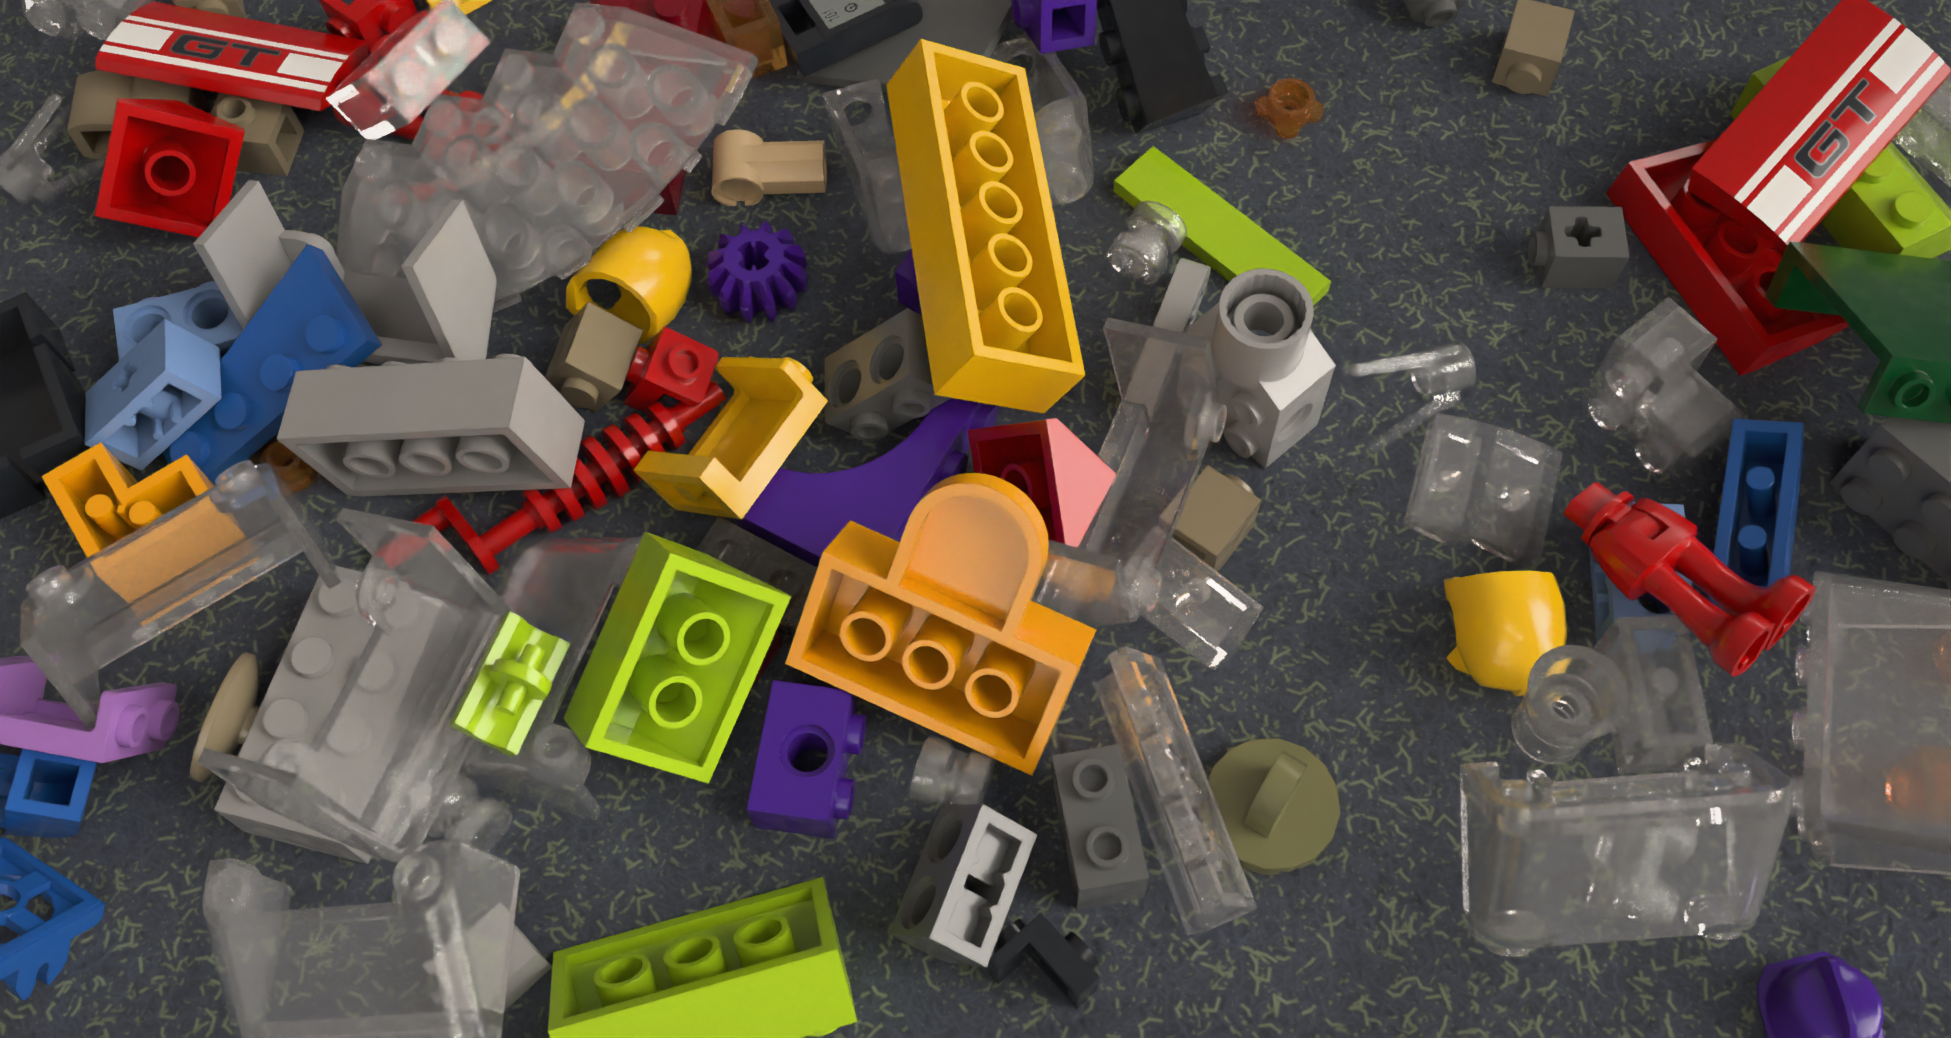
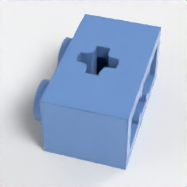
M166 319L161 321L86 392L85 445L92 448L101 442L119 461L142 471L222 399L219 347Z

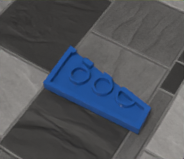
M309 244L305 246L221 359L222 399L162 452L168 464L187 454L216 486L278 434L296 371L326 369L329 365L357 367L382 346L322 249Z

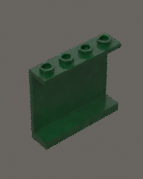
M1789 241L1765 297L1775 308L1841 315L1880 359L1857 406L1863 414L1951 423V261Z

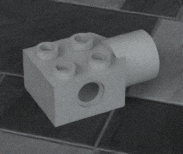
M1274 269L1249 270L1233 278L1222 291L1219 303L1188 327L1179 382L1181 397L1187 407L1199 417L1208 415L1224 430L1227 443L1238 455L1243 458L1252 456L1263 468H1267L1317 426L1336 366L1310 330L1314 308L1307 289L1291 275ZM1250 330H1263L1271 334V336H1259Z

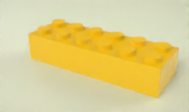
M920 39L886 86L934 395L1044 414L1085 376V370L1026 71L1023 67Z

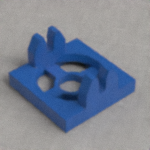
M1 837L0 895L11 897L18 904L11 909L0 911V926H7L20 936L8 943L0 944V980L3 979L10 993L23 1001L30 997L36 983V978L47 986L52 983L68 959L71 939L99 923L104 914L105 903L6 837ZM39 894L53 908V915L46 922L27 910L28 900Z

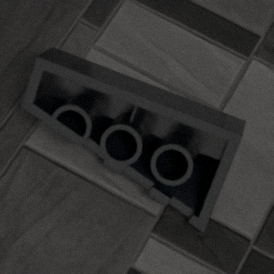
M1097 0L1096 10L1103 32L1099 34L1101 53L1107 66L1114 65L1120 88L1116 90L1117 105L1125 122L1131 121L1136 134L1198 116L1229 93L1221 74L1209 76L1204 54L1209 53L1211 47L1203 27L1194 28L1189 25L1186 17L1187 0Z

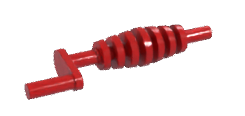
M711 380L704 400L696 407L682 401L671 408L669 406L664 407L660 402H655L645 408L651 420L650 422L646 423L637 413L623 418L630 434L626 437L614 424L601 429V434L609 447L607 451L593 436L589 435L580 442V448L589 463L584 465L577 457L571 488L548 489L543 494L537 489L523 490L521 492L525 499V502L522 503L523 507L480 536L477 535L445 495L434 502L436 504L434 507L371 549L385 568H388L451 526L490 576L500 569L494 557L536 528L542 529L544 527L550 534L563 528L556 516L561 511H564L572 522L585 517V513L578 502L583 496L595 510L608 505V501L599 487L604 482L618 499L629 493V486L620 471L626 469L639 484L643 479L634 471V468L641 461V457L647 451L665 452L662 443L665 441L674 451L678 450L686 442L683 435L685 428L724 402L726 397L719 385L714 380Z

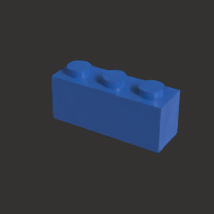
M1733 419L1714 555L1742 579L1758 587L1767 588L1778 579L1790 575L1804 467V423ZM1708 596L1709 601H1711L1713 604H1715L1716 606H1718L1719 608H1721L1716 602H1714V601Z

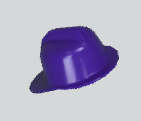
M1822 951L1768 964L1764 967L1757 986V996L1766 1038H1885L1882 1028L1884 1011L1880 995L1873 983L1862 972L1850 966L1843 959Z

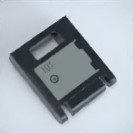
M759 0L766 21L803 77L917 25L923 17L922 8L917 0ZM803 10L814 28L796 35L795 33L808 29L801 11Z

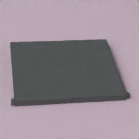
M917 0L923 11V17L917 25L805 77L798 70L797 77L804 82L887 92L886 84L920 39L990 58L1013 17L1011 0Z

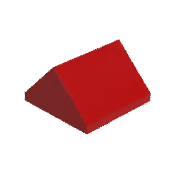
M117 98L94 215L96 217L200 237L230 201L245 133L244 128L179 100Z
M1057 418L968 430L974 473L1001 478L1013 484L1028 496L1037 507L1045 523L1049 542L1048 553L1077 550L1117 474Z

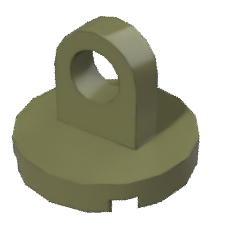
M1280 738L1252 739L1229 749L1212 768L1202 797L1205 823L1216 848L1236 866L1261 875L1291 872L1312 864L1332 841L1341 814L1338 788L1325 764L1305 747Z

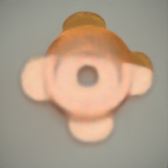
M1286 78L1279 80L1271 87L1269 96H1261L1256 100L1255 112L1259 117L1267 118L1276 126V133L1280 137L1294 138L1299 134L1301 127L1309 122H1318L1322 119L1324 107L1321 102L1315 101V94L1310 85L1300 79ZM1288 106L1293 107L1294 110H1287L1284 108Z

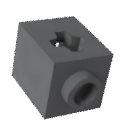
M1549 206L1539 230H1532L1528 241L1529 265L1538 266L1541 288L1613 289L1630 258L1622 207Z

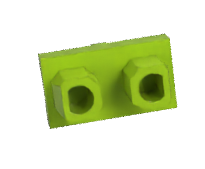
M511 611L505 613L448 726L510 757L517 755L543 700L546 699L552 687V681L571 643L535 628L521 616Z

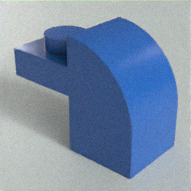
M22 748L20 756L0 753V828H5V835L65 838L78 834L97 768V762Z

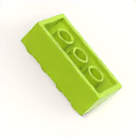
M1791 56L1752 74L1730 114L1734 120ZM1892 142L1821 221L1842 248L1924 258H1934L1951 250V209Z
M823 877L553 952L548 1020L550 1038H803L806 1036H824L841 1026L857 1022L850 983Z

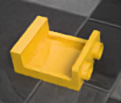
M722 357L715 366V369L734 388V394L690 453L686 455L647 451L634 468V471L676 510L742 519L828 402L812 384L813 376L810 371L801 363L789 357Z

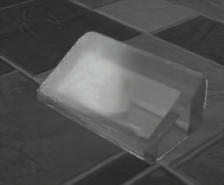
M1162 529L1154 534L1119 581L1114 591L1117 597L1212 670L1218 669L1235 654L1264 608Z

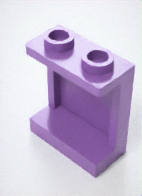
M25 655L0 658V744L105 763L164 749L166 741L173 736L177 728L180 710L178 703L175 702L176 684L159 682L107 690L101 695L99 709L43 699L50 660Z

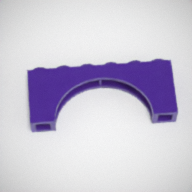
M911 248L895 271L898 302L922 315ZM951 398L931 409L914 432L898 446L883 456L855 468L830 473H804L779 468L742 519H735L740 537L814 576L823 551L850 520L900 542L909 516L923 496L940 481L964 473L968 463V455L965 453L970 446L968 430L993 426L998 415V406Z

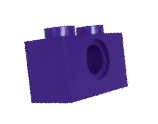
M773 680L747 805V812L755 828L835 839L838 819L849 820L854 801L855 780L846 778L850 754L861 755L866 733V715L857 714L853 694L837 688ZM818 750L828 755L825 763L815 771L801 772L794 768L796 759L806 751Z

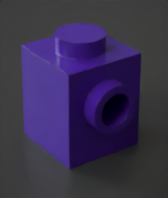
M1011 0L1012 14L1016 26L1023 28L1040 54L1095 45L1097 0Z

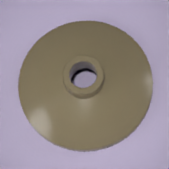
M244 652L235 661L224 678L207 713L194 749L190 767V777L192 780L204 782L220 769L239 744H244L260 708L256 706L259 684L256 655Z

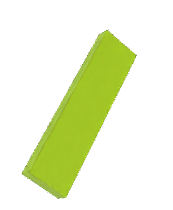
M1152 146L1114 180V193L1229 282L1239 274L1249 270L1274 269L1287 273L1297 279L1310 294L1313 306L1328 293L1331 280L1156 147Z

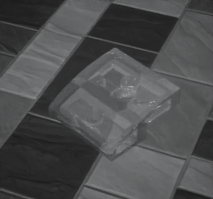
M1436 413L1429 417L1403 525L1449 547L1461 549L1472 543L1515 565L1526 568L1535 565L1541 560L1563 452L1498 426L1458 416Z

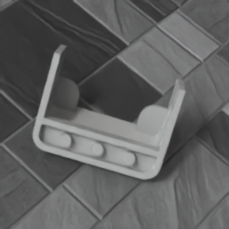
M254 180L246 182L193 243L243 330L305 246L309 244L325 252L382 344L357 367L381 366L386 361H398L406 364L431 363L446 357L462 360L486 359L497 280L463 200H450L401 265L407 278L345 272L333 247L326 239L314 233L285 230L260 182Z

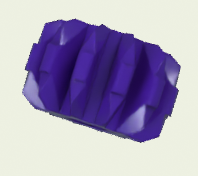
M765 220L757 230L750 231L741 222L738 229L739 235L733 237L720 233L719 249L708 252L707 266L709 277L707 278L709 290L715 299H719L721 308L726 312L727 316L741 311L742 318L750 324L757 315V311H764L765 316L774 323L777 316L776 306L780 305L783 308L795 311L797 303L796 294L806 292L808 285L805 267H807L806 255L800 245H795L794 238L789 233L788 228L773 233L772 226Z

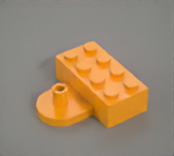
M964 473L940 481L923 496L910 514L900 542L851 520L822 553L785 664L1032 776L1054 731L1097 629L1031 601L1044 570L1049 547L1045 523L1034 503L1020 489L1001 478L981 473Z

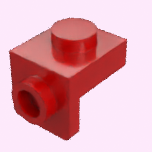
M319 0L329 19L325 23L329 33L368 41L369 55L377 41L384 35L392 34L396 37L404 35L410 29L412 22L419 16L413 0H354L350 5L341 0Z
M664 326L646 348L637 345L625 380L631 383L623 403L637 410L646 411L645 408L655 403L664 393L693 407L698 406L704 400L719 358L718 352Z

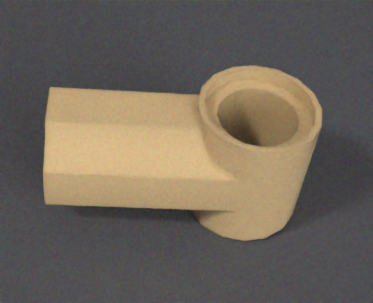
M737 129L725 131L714 139L711 194L715 200L723 205L736 206V201H745V206L755 205L761 201L763 194L826 193L827 165L824 140L763 142L762 138L757 134Z

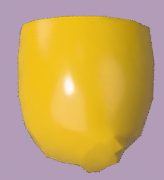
M643 226L624 228L611 236L570 279L566 287V308L575 316L587 302H590L643 330L638 344H646L664 326L666 327L674 320L686 301L692 282L689 250L682 238L671 230H657ZM604 279L616 283L621 292V298L612 308L604 309L593 302L587 289L588 280Z
M1499 571L1465 577L1456 576L1443 580L1446 600L1450 603L1453 612L1457 644L1446 658L1456 670L1471 675L1473 680L1480 686L1510 691L1516 697L1537 692L1557 678L1564 659L1567 624L1565 603L1556 577L1551 572Z

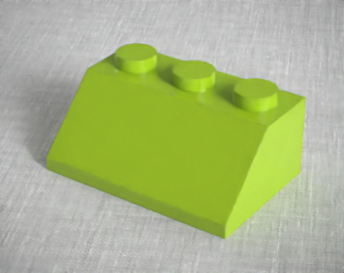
M644 532L563 719L586 748L709 784L791 596L705 553Z

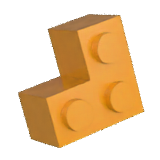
M100 442L42 476L95 572L129 602L244 534L218 489L187 454L137 483L135 477Z

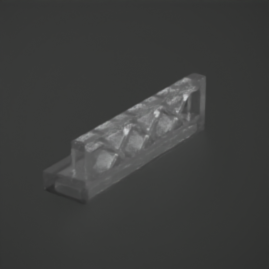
M1123 646L1108 654L1114 673L1095 682L1094 685L1116 744L1120 743L1126 772L1186 934L1198 935L1258 909L1161 658L1127 646Z

